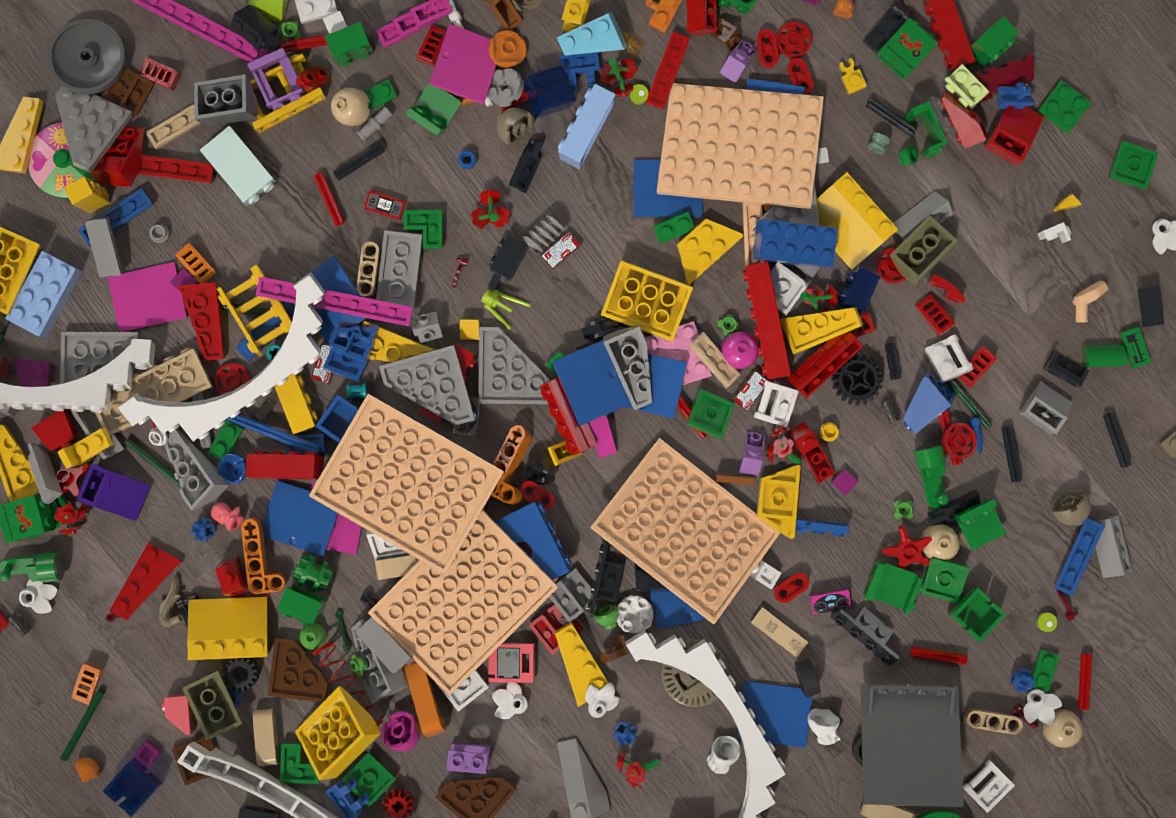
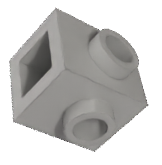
M437 311L414 317L415 325H412L414 336L419 337L420 343L443 338Z

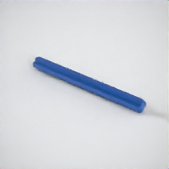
M238 414L232 419L230 416L226 418L228 421L300 450L317 452V455L320 451L319 445L244 415Z

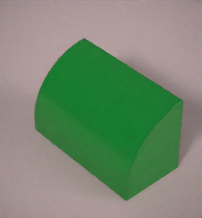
M1122 344L1082 345L1083 367L1128 366L1126 350Z

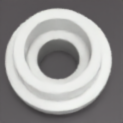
M155 427L149 433V440L153 445L161 446L167 442L168 436L166 432L162 433L158 427Z

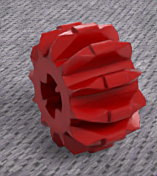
M400 788L398 793L395 789H392L391 794L387 793L385 795L387 800H383L382 805L387 806L383 809L384 813L390 812L387 818H391L392 815L395 818H399V816L406 818V815L412 816L411 810L415 809V805L411 803L415 799L414 797L408 798L410 791L403 794V788ZM397 801L401 802L400 805L403 804L400 809L397 808V805H394Z

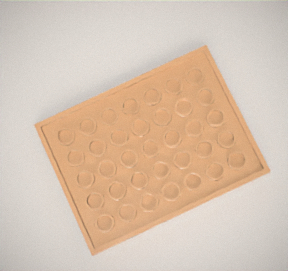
M673 83L669 95L657 194L811 209L824 97Z
M367 394L309 496L446 574L504 471Z
M660 438L590 527L712 624L717 622L780 534L779 531L757 518L755 512Z
M482 510L446 574L419 560L368 613L450 696L559 586Z

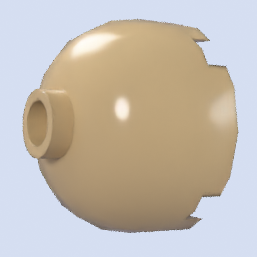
M343 88L334 95L331 101L332 114L343 125H361L366 121L370 113V109H368L369 98L360 89Z
M944 524L929 526L923 531L920 538L927 536L932 538V541L922 550V553L928 559L934 557L940 560H951L957 554L960 541L953 528Z
M1054 709L1055 720L1051 725L1043 723V735L1048 742L1056 747H1073L1082 738V722L1075 713L1068 709Z

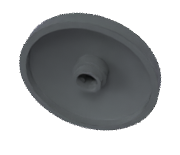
M80 19L65 25L55 34L48 48V66L54 78L67 90L77 94H95L108 89L119 79L126 63V50L120 36L108 24L94 19Z

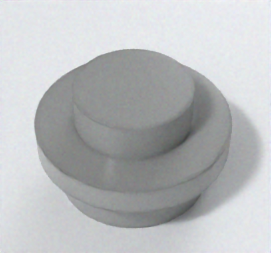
M156 224L150 229V238L156 243H163L169 237V230L163 224Z

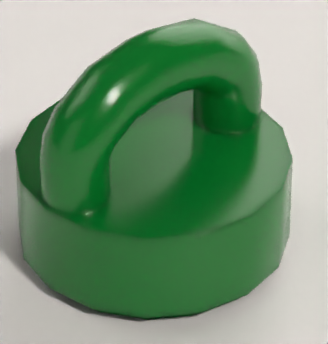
M914 146L905 147L899 152L898 160L902 166H911L917 163L918 153Z

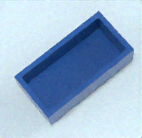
M767 219L757 220L752 259L821 268L834 267L838 228Z
M337 395L315 427L340 443L359 408L341 395Z

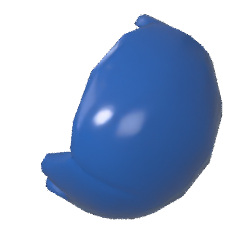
M226 454L218 464V474L228 483L239 484L246 479L247 461L240 455Z

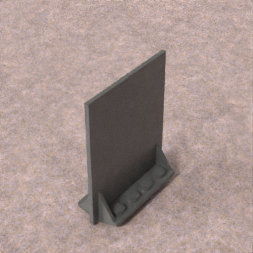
M861 683L864 805L964 807L958 686L931 685V683L928 685Z

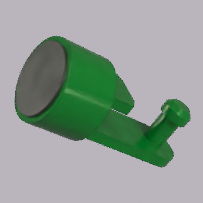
M932 444L916 448L913 451L917 469H920L927 504L931 508L937 509L939 506L947 504L949 500L948 496L944 494L941 476L946 474L942 444Z
M50 552L34 556L4 558L0 561V580L7 582L10 580L11 575L28 574L32 582L61 581L65 572L63 556L60 552Z

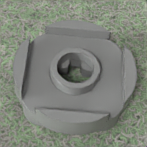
M514 69L495 71L487 96L500 107L512 105L510 102L514 99L518 100L524 89V81L521 79V75Z

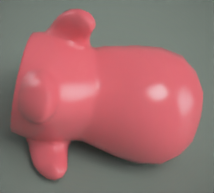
M218 502L212 507L211 517L220 524H225L229 531L236 530L243 522V516L239 514V506L233 511L224 502Z

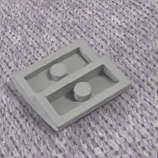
M576 568L556 583L559 587L549 596L569 623L587 609L588 601H593L594 593H590L591 587Z

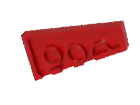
M218 283L177 285L183 296L185 308L188 310L192 327H194L204 361L225 359L219 293L217 290Z
M147 543L109 611L124 620H128L183 561Z

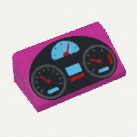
M849 589L809 595L813 615L836 611L839 608H851Z

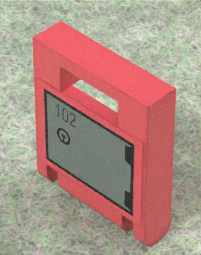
M502 643L488 657V674H495V677H488V682L534 683L535 643ZM522 654H529V671L522 672Z

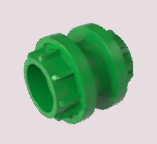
M310 554V556L302 555L294 569L292 579L297 581V585L300 587L304 582L310 584V591L314 593L316 590L324 591L332 576L333 567L329 566V562L323 560L322 564L315 562V555Z

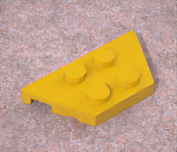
M704 219L677 243L682 268L686 276V283L690 285L744 235Z
M796 465L761 478L759 484L757 518L790 539H795L801 465Z

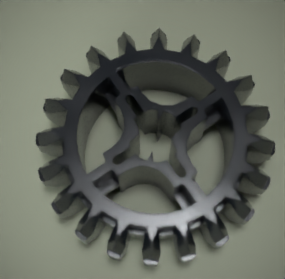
M855 354L854 360L851 357L848 362L838 369L839 372L836 371L833 374L837 378L831 379V382H837V385L832 386V389L839 388L840 390L835 395L843 394L841 401L849 398V405L853 403V400H855L856 406L860 405V400L863 405L867 404V398L873 401L874 397L872 394L875 396L879 395V392L875 389H882L883 387L878 382L884 379L877 376L882 374V370L877 372L875 370L879 364L877 363L872 366V358L866 362V355H863L860 360L859 354ZM852 364L863 366L857 373L846 369ZM867 370L870 372L872 377L871 386L869 385L870 383H868L865 379ZM843 374H844L845 377H847L848 380H849V385H848V387H847V390L845 389V387H844V385H843V381H842ZM860 375L861 383L855 384L853 377ZM857 387L867 390L861 396L851 394Z

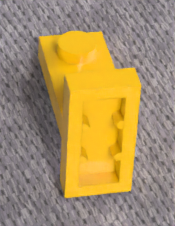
M104 427L76 444L58 451V454L66 469L93 460L95 455L111 447L114 443Z

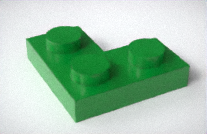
M404 210V230H423V249H443V211Z
M301 743L281 744L280 783H320L311 763H301Z

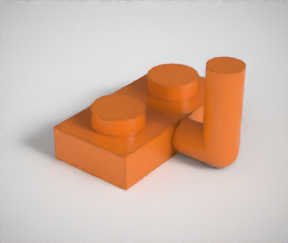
M645 0V5L655 10L648 25L665 34L683 0H661L659 4L653 0Z

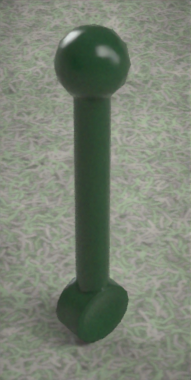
M337 611L335 617L339 621L344 642L343 649L349 650L350 644L347 642L342 622L343 613Z

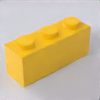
M82 177L63 187L72 205L90 214L110 204L108 199L110 195L107 189L86 177Z
M292 373L287 377L288 380L280 386L276 384L274 387L294 435H298L315 428L319 419L315 410H311L309 404L312 401L309 394L303 390L302 386H305L302 376Z

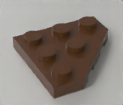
M276 637L268 696L324 702L327 699L329 682L296 639Z
M503 776L447 781L435 798L459 818H494L516 791L517 787Z

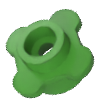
M297 21L281 24L280 28L283 32L282 38L284 41L300 39L301 33L298 30L299 23Z
M727 314L726 318L717 322V326L721 327L724 336H728L731 332L740 328V324L736 322L733 314Z
M909 500L906 502L895 501L894 517L896 519H911L913 517V503Z
M354 654L351 657L350 668L352 672L357 673L361 677L363 672L367 670V661L364 657H357Z

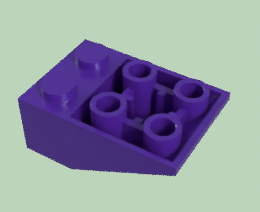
M91 464L76 500L137 521L151 485L103 465Z

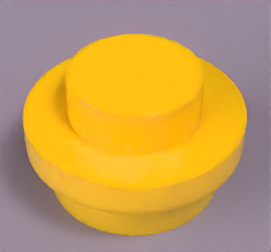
M830 422L823 424L819 431L821 438L827 442L834 441L839 435L838 427Z

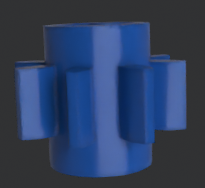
M199 517V521L193 522L191 533L195 534L194 539L208 542V538L214 536L216 526L212 525L213 520Z
M1019 668V672L1013 671L1010 684L1014 685V690L1025 693L1026 689H1032L1034 676L1030 675L1031 671Z
M621 721L614 727L615 733L613 737L621 746L623 743L629 746L636 740L635 733L638 730L631 721L627 723Z

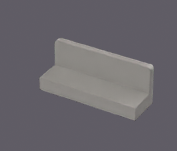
M933 192L893 224L898 229L896 233L904 241L929 215L941 224L954 213L948 200L937 192Z
M104 217L86 221L85 225L99 277L121 275L123 271L109 218Z
M83 409V412L72 411V414L87 436L102 428L95 412ZM116 434L111 436L114 445L99 453L103 460H110L125 450Z
M30 442L28 444L30 454L27 458L43 503L50 504L63 493L47 448Z
M1119 515L1096 520L1095 522L1105 526L1096 545L1102 576L1104 578L1115 577L1132 572Z
M372 617L356 632V635L393 674H396L405 664L409 666L414 661Z

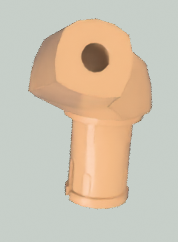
M1098 281L1074 296L1072 303L1076 306L1075 322H1088V305L1108 290V286L1104 281Z

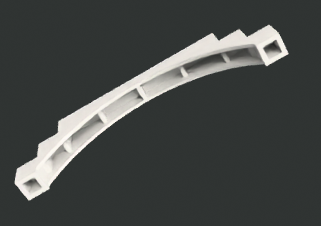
M311 272L294 284L293 287L296 289V306L289 333L282 347L260 373L242 386L217 397L192 402L159 401L141 397L138 393H135L122 402L118 409L132 426L137 423L141 425L150 417L162 433L166 431L172 432L180 424L192 441L197 438L202 440L209 434L208 431L213 427L218 429L225 423L224 420L229 416L231 419L241 412L240 409L242 407H250L256 402L258 396H266L272 391L271 388L274 385H282L288 380L287 377L290 374H298L304 369L302 366L306 363L312 364L320 358L318 355H320L321 350L309 333L313 335L321 329L320 325H322L323 320L310 303L315 305L323 299L322 295H324L325 290Z
M132 339L131 344L106 366L87 376L64 384L47 387H21L0 383V409H4L5 406H12V408L23 410L25 407H32L34 410L51 408L54 411L71 409L74 412H83V409H87L95 413L110 410L112 388L116 391L131 389L134 367L140 370L153 367L155 344L152 340Z
M645 630L627 640L625 644L636 662L644 659L678 668L700 680L724 703L738 727L746 756V791L738 818H762L759 813L775 804L773 800L775 794L768 785L786 775L783 771L785 765L780 757L776 759L773 752L776 750L770 740L768 742L765 741L763 736L766 733L761 725L756 726L753 721L756 717L751 708L746 709L743 703L746 700L742 693L735 691L733 686L736 683L731 675L726 676L723 671L726 667L721 658L717 660L713 654L716 650L712 643H707L703 639L684 651L686 645L681 637L677 639L675 635H672L654 646L657 642L652 634L649 633L647 635Z
M193 741L186 747L177 762L193 773L205 774L242 788L275 805L294 818H339L287 784L280 783L279 779L239 754L232 758L217 748L210 752Z

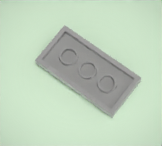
M384 230L376 300L413 307L414 311L423 235Z

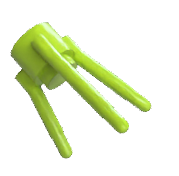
M488 289L483 295L481 302L507 329H511L510 325L492 308L500 306L508 312H512L511 308L500 302L501 298L527 307L531 306L530 303L505 295L497 290L492 291Z

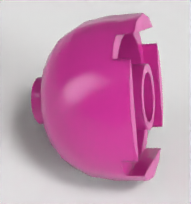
M736 331L724 339L721 345V352L729 365L735 369H745L757 360L759 345L751 334L745 331Z
M399 711L389 716L391 719L387 723L384 722L381 730L383 743L397 752L411 750L420 740V724L415 717L404 711Z

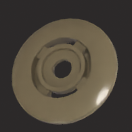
M690 639L683 641L686 645L684 651L701 640ZM714 646L716 652L713 654L717 660L721 658L726 667L723 671L726 676H729L727 661L722 652ZM662 664L661 676L663 685L668 694L678 703L689 707H702L718 699L717 695L700 680L691 678L688 673L678 668ZM677 673L680 674V678L682 682L687 686V689H684L678 683L676 678Z

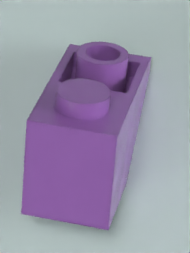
M741 40L729 55L720 74L736 83L757 52V49L749 42Z
M746 431L740 460V474L758 477L763 462L765 434Z

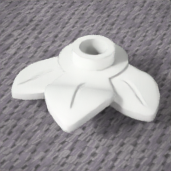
M1167 219L1155 221L1152 226L1154 249L1161 255L1167 248L1176 251V221L1169 222ZM1160 225L1164 227L1163 232L1159 230Z
M29 580L27 587L19 594V601L23 606L31 607L36 613H49L52 611L49 601L56 596L58 589L51 584ZM28 594L32 595L31 601L27 599Z
M509 682L507 690L498 689L492 693L494 702L499 706L494 715L500 719H510L514 714H522L527 710L528 701L522 695V689L517 683ZM516 701H520L521 703L519 708H516L515 706Z
M611 682L600 690L593 685H589L585 700L589 704L588 711L591 716L595 718L602 717L606 711L613 710L618 705L620 698L614 696L615 689Z
M1033 689L1027 695L1028 703L1024 707V716L1028 723L1039 719L1041 722L1051 725L1055 720L1054 709L1060 708L1062 703L1054 694H1045L1044 691ZM1040 697L1041 700L1039 702H1035L1034 698Z

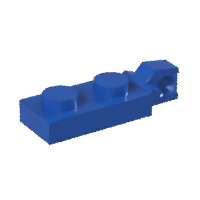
M796 519L795 531L800 533L813 530L815 534L832 532L833 536L839 537L849 534L850 526L844 523Z

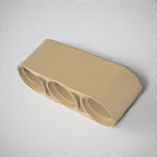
M366 242L361 250L356 288L364 298H372L377 288L381 249L374 242ZM370 247L376 248V253L373 256L367 255V250ZM370 265L373 266L372 274L366 275L364 273L365 268ZM369 284L371 286L370 292L363 294L362 287Z
M412 555L375 560L377 580L405 576L419 559Z
M968 708L963 713L964 722L973 728L1007 734H1018L1023 728L1022 721L1012 714L976 708ZM976 713L977 720L970 722V716ZM996 717V723L990 726L989 719ZM1011 720H1015V726L1009 729L1008 723Z
M254 710L253 728L257 765H278L279 749L275 710Z
M863 803L860 814L867 818H916L919 816V814L897 805H864Z

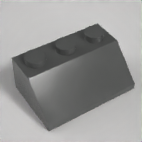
M246 74L194 83V120L205 126H213L257 119V98Z

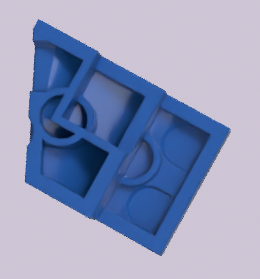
M379 325L336 328L329 342L331 351L323 366L324 370L360 382L371 355Z

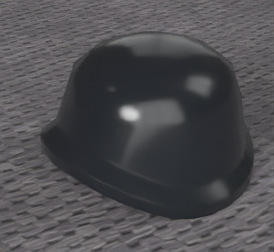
M544 456L532 457L523 467L525 477L536 484H548L556 479L554 476V464Z

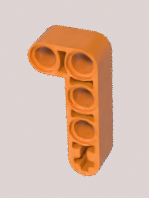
M516 425L510 429L493 463L494 466L501 470L506 466V470L497 484V489L492 492L491 496L511 505H517L522 500L521 491L510 485L532 440L531 431L522 426ZM514 449L515 452L513 456L510 457V451ZM511 491H513V496L511 499H509L508 495Z
M257 517L248 518L242 523L241 532L249 590L254 594L278 592L287 585L288 577L283 572L268 573L262 522ZM248 525H255L256 528L252 530V528H248ZM251 541H255L258 544L257 550H253L250 547ZM253 560L259 561L260 569L253 567ZM274 577L282 580L281 586L274 584ZM255 579L262 581V588L255 586Z
M415 660L409 666L405 664L406 677L423 734L429 738L447 732L443 716L439 713L429 675Z

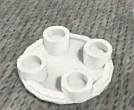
M629 596L618 604L619 617L617 623L623 631L640 633L651 626L653 608L645 598Z

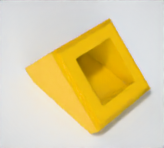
M1070 194L1057 204L1053 210L1057 212L1080 206L1081 203L1073 194Z
M460 320V340H479L480 321Z

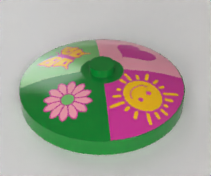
M62 122L52 124L36 135L28 163V170L32 180L41 190L57 198L69 199L63 187L82 177L97 183L89 172L74 166Z

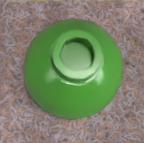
M612 603L601 605L594 611L593 617L598 624L605 626L606 629H612L616 626L619 608L616 604Z
M318 623L310 624L309 626L305 625L300 632L301 644L310 650L322 647L327 638L325 629Z

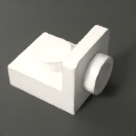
M1064 222L1037 233L1040 240L1047 238V241H1050L1057 237H1060L1062 243L1071 240V231L1067 225L1065 226Z
M761 560L750 576L772 590L782 573Z

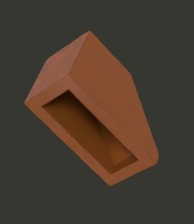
M483 0L505 30L511 31L523 21L510 0Z

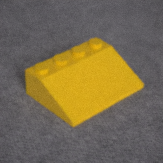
M848 172L817 198L820 226L838 228L835 252L851 270L898 230Z
M0 227V312L9 315L41 245Z
M621 260L601 315L632 327L639 326L642 331L673 342L693 286Z
M267 597L189 600L188 660L267 657L269 654Z
M339 686L295 731L319 780L337 778L381 734L373 717L342 686Z

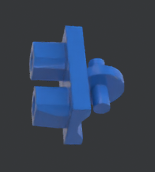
M1023 82L1017 83L1015 87L999 86L997 89L999 95L997 104L1000 109H1006L1008 106L1023 109L1025 106H1033L1035 104V100L1031 96V88L1026 87Z

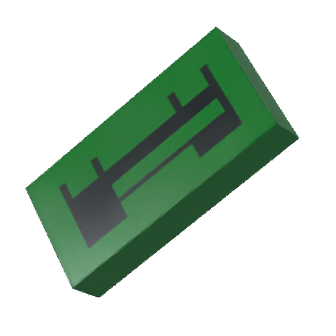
M1139 327L1119 333L1131 369L1152 363Z

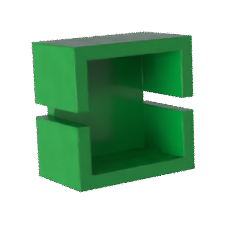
M1004 16L971 46L975 60L981 68L986 64L990 66L1017 41L1015 37L1019 32Z
M361 22L325 36L332 57L339 67H347L353 63L352 61L367 59L371 56L370 54L374 53Z
M291 585L285 588L277 610L281 611V615L288 618L296 617L299 619V623L309 626L320 620L328 600L300 587Z
M972 586L947 613L951 619L963 627L962 629L979 643L984 640L1007 614L994 602H991V599L975 586Z

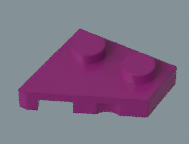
M13 358L22 387L49 386L52 363Z

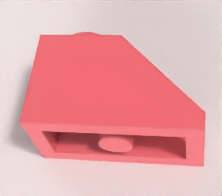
M177 694L165 697L162 702V710L165 712L166 718L184 734L191 735L194 733V713L186 695Z

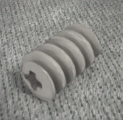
M546 215L547 222L540 221L542 227L534 226L536 233L530 230V238L525 235L523 236L526 245L535 255H537L536 250L544 251L541 245L549 246L548 239L553 242L555 241L553 234L560 236L559 229L566 231L555 217Z

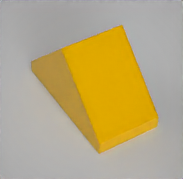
M565 441L548 448L555 466L578 457L583 453L571 455L565 447Z

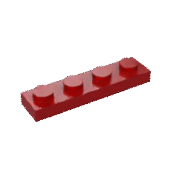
M672 32L645 104L664 110L688 47L689 37Z
M141 155L137 175L212 184L214 167L209 163Z

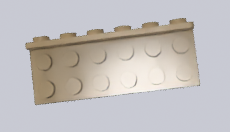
M184 349L180 352L181 355L175 358L171 356L164 359L163 364L147 367L146 372L142 374H133L131 389L116 391L112 388L110 410L96 413L102 428H106L109 436L111 437L132 427L118 407L135 393H138L141 397L153 400L183 402L212 388L210 379L198 356V350Z

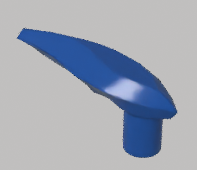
M970 417L969 426L975 432L977 450L980 453L983 446L982 431L979 425L980 420Z

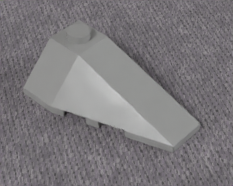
M640 327L624 328L603 336V342L633 409L637 410L651 404L647 342Z
M178 429L168 434V440L164 445L169 461L173 463L176 471L174 473L175 479L179 480L181 490H179L181 497L190 510L195 511L217 499L229 484L218 474V469Z
M360 620L351 630L356 651L367 661V670L364 671L366 680L363 682L373 705L400 692L409 684L402 668L396 674H393L356 635V632L366 623L364 620Z
M577 739L557 742L571 818H595L609 812L610 806L607 791L589 763Z

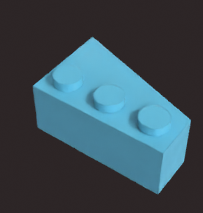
M613 12L557 37L564 55L624 50L628 48Z

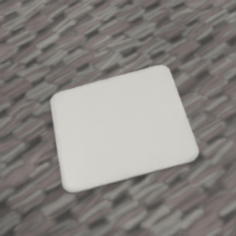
M818 148L816 164L829 162L827 148Z

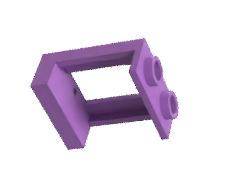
M283 48L247 64L269 109L273 108V110L283 107V103L288 100L294 102L302 98L301 95L304 94V91L296 83L297 75ZM280 62L291 86V93L280 98L273 94L262 70Z
M452 743L451 750H448L447 770L486 774L489 766L490 746Z

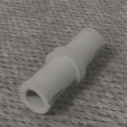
M383 107L379 113L373 118L370 117L368 119L369 122L357 131L358 136L365 142L376 130L379 131L381 126L393 115L386 107Z

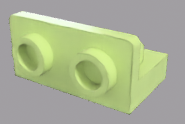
M963 64L949 77L945 78L947 83L945 87L950 93L953 94L955 92L960 97L958 100L965 108L969 106L972 109L989 93Z

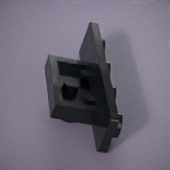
M608 541L600 545L599 555L602 556L601 563L596 564L594 573L598 574L597 582L593 581L590 592L594 593L593 601H588L586 612H590L589 617L592 618L597 599L616 603L623 572V564L605 561L609 545Z
M862 607L854 619L841 608L832 613L830 617L837 625L843 627L853 638L860 641L866 649L877 655L882 662L891 665L898 661L899 656L885 645L893 630L868 609Z

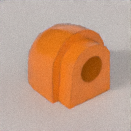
M837 0L833 10L834 15L847 19L851 18L854 12V0Z
M83 757L74 761L83 783L100 776L99 765L92 758Z

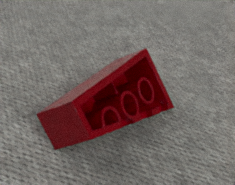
M1033 54L1025 55V58L1020 62H1017L1016 59L1002 65L1001 69L995 66L984 71L983 75H980V73L974 74L973 76L989 91L982 99V102L993 99V96L998 94L997 89L999 86L1015 87L1017 83L1023 82L1026 87H1029V84L1034 80ZM955 92L953 93V96L958 100L960 97Z

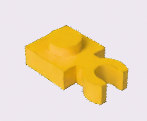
M852 58L848 60L850 65L848 68L844 67L843 62L839 64V69L845 73L841 79L848 95L867 87L860 69L854 71V61Z

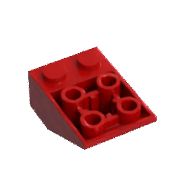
M1008 106L1001 114L983 148L1015 166L1019 165L1028 153L1044 116L1027 106L1023 109Z
M124 127L90 173L97 183L108 186H132L139 171L144 135L143 128Z

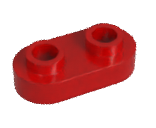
M764 29L759 32L756 39L758 57L761 66L770 69L775 67L779 60L777 41L773 31ZM767 38L769 43H764L762 39ZM765 57H771L772 61L767 62Z
M800 58L792 59L787 66V72L792 85L800 86L801 84H806L807 89L804 90L803 95H809L813 90L814 83L807 65ZM798 66L800 71L795 72L793 67Z
M318 66L304 70L296 77L298 87L304 91L323 87L329 81L327 71Z
M526 481L520 486L522 497L528 502L533 503L538 500L540 504L542 499L546 497L549 499V503L544 505L546 511L554 506V496L535 482ZM527 487L533 488L532 494L526 493Z
M794 573L775 587L773 592L775 599L780 603L790 602L807 590L809 579L803 573ZM797 579L802 580V584L799 586L795 583ZM784 589L786 590V595L782 597L780 596V591Z

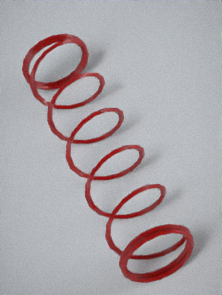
M331 640L324 646L314 651L312 655L315 656L318 653L325 650L326 648L334 646L331 652L321 661L319 667H326L344 661L342 666L331 676L329 682L332 683L345 678L354 677L352 681L344 688L346 690L354 681V675L345 676L331 681V679L345 665L346 660H338L321 666V664L336 648V645H334L333 640ZM361 690V691H356V692L350 693V695H353V694H356V693H359V692H363L362 696L357 700V702H359V701L362 699V697L364 696L365 691H363V690ZM374 706L363 707L364 709L371 707L373 708L372 711L369 713L370 715L374 711ZM382 719L375 722L377 727L383 723Z

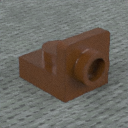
M722 18L717 21V32L710 33V36L724 44L728 51H732L742 38L738 29Z
M623 635L611 638L613 646L605 649L606 653L599 655L601 663L613 661L630 654Z

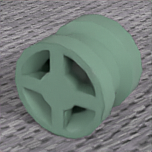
M874 132L872 135L873 140L868 144L867 148L877 154L884 155L886 152L885 148L890 144L891 139L883 134Z

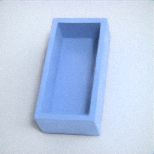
M594 84L593 88L589 87L584 97L586 98L584 105L580 104L576 111V121H571L566 131L568 132L566 140L562 139L558 146L560 160L579 170L615 104V94Z
M42 251L20 290L10 314L5 319L39 337L47 338L83 271Z

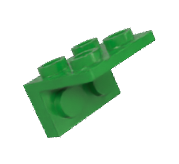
M428 83L416 105L409 108L406 115L438 136L445 132L462 101L449 92Z
M987 499L954 515L971 550L1006 534L994 507H997L994 499Z

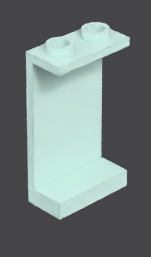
M230 126L200 149L207 160L247 206L249 204L253 205L260 199L259 196L262 193H267L274 188L276 180L267 172Z

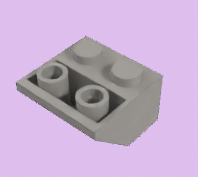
M1040 381L1019 411V414L1050 435L1057 434L1067 420L1073 403Z

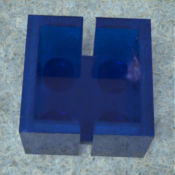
M563 65L528 75L524 80V89L528 99H531L538 92V95L530 102L536 118L570 108L577 100L571 85L566 84L569 80Z
M861 267L849 272L845 280L847 286L839 293L838 300L840 302L838 306L844 309L857 307L859 315L865 312L881 276Z
M136 758L130 760L103 790L115 803L125 797L126 799L118 806L130 817L138 813L163 784L152 772L147 774V768Z

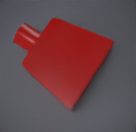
M68 409L57 411L31 427L32 431L52 452L72 446V442L79 438Z
M239 557L220 562L215 568L225 596L234 597L250 591Z

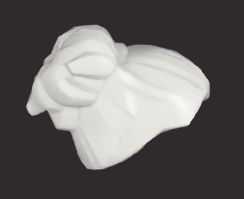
M812 709L808 714V724L811 730L818 736V743L830 745L841 739L837 731L840 724L839 717L834 715L829 709Z
M721 736L714 741L711 754L707 757L708 766L714 773H727L730 765L737 761L741 753L738 741L731 736Z

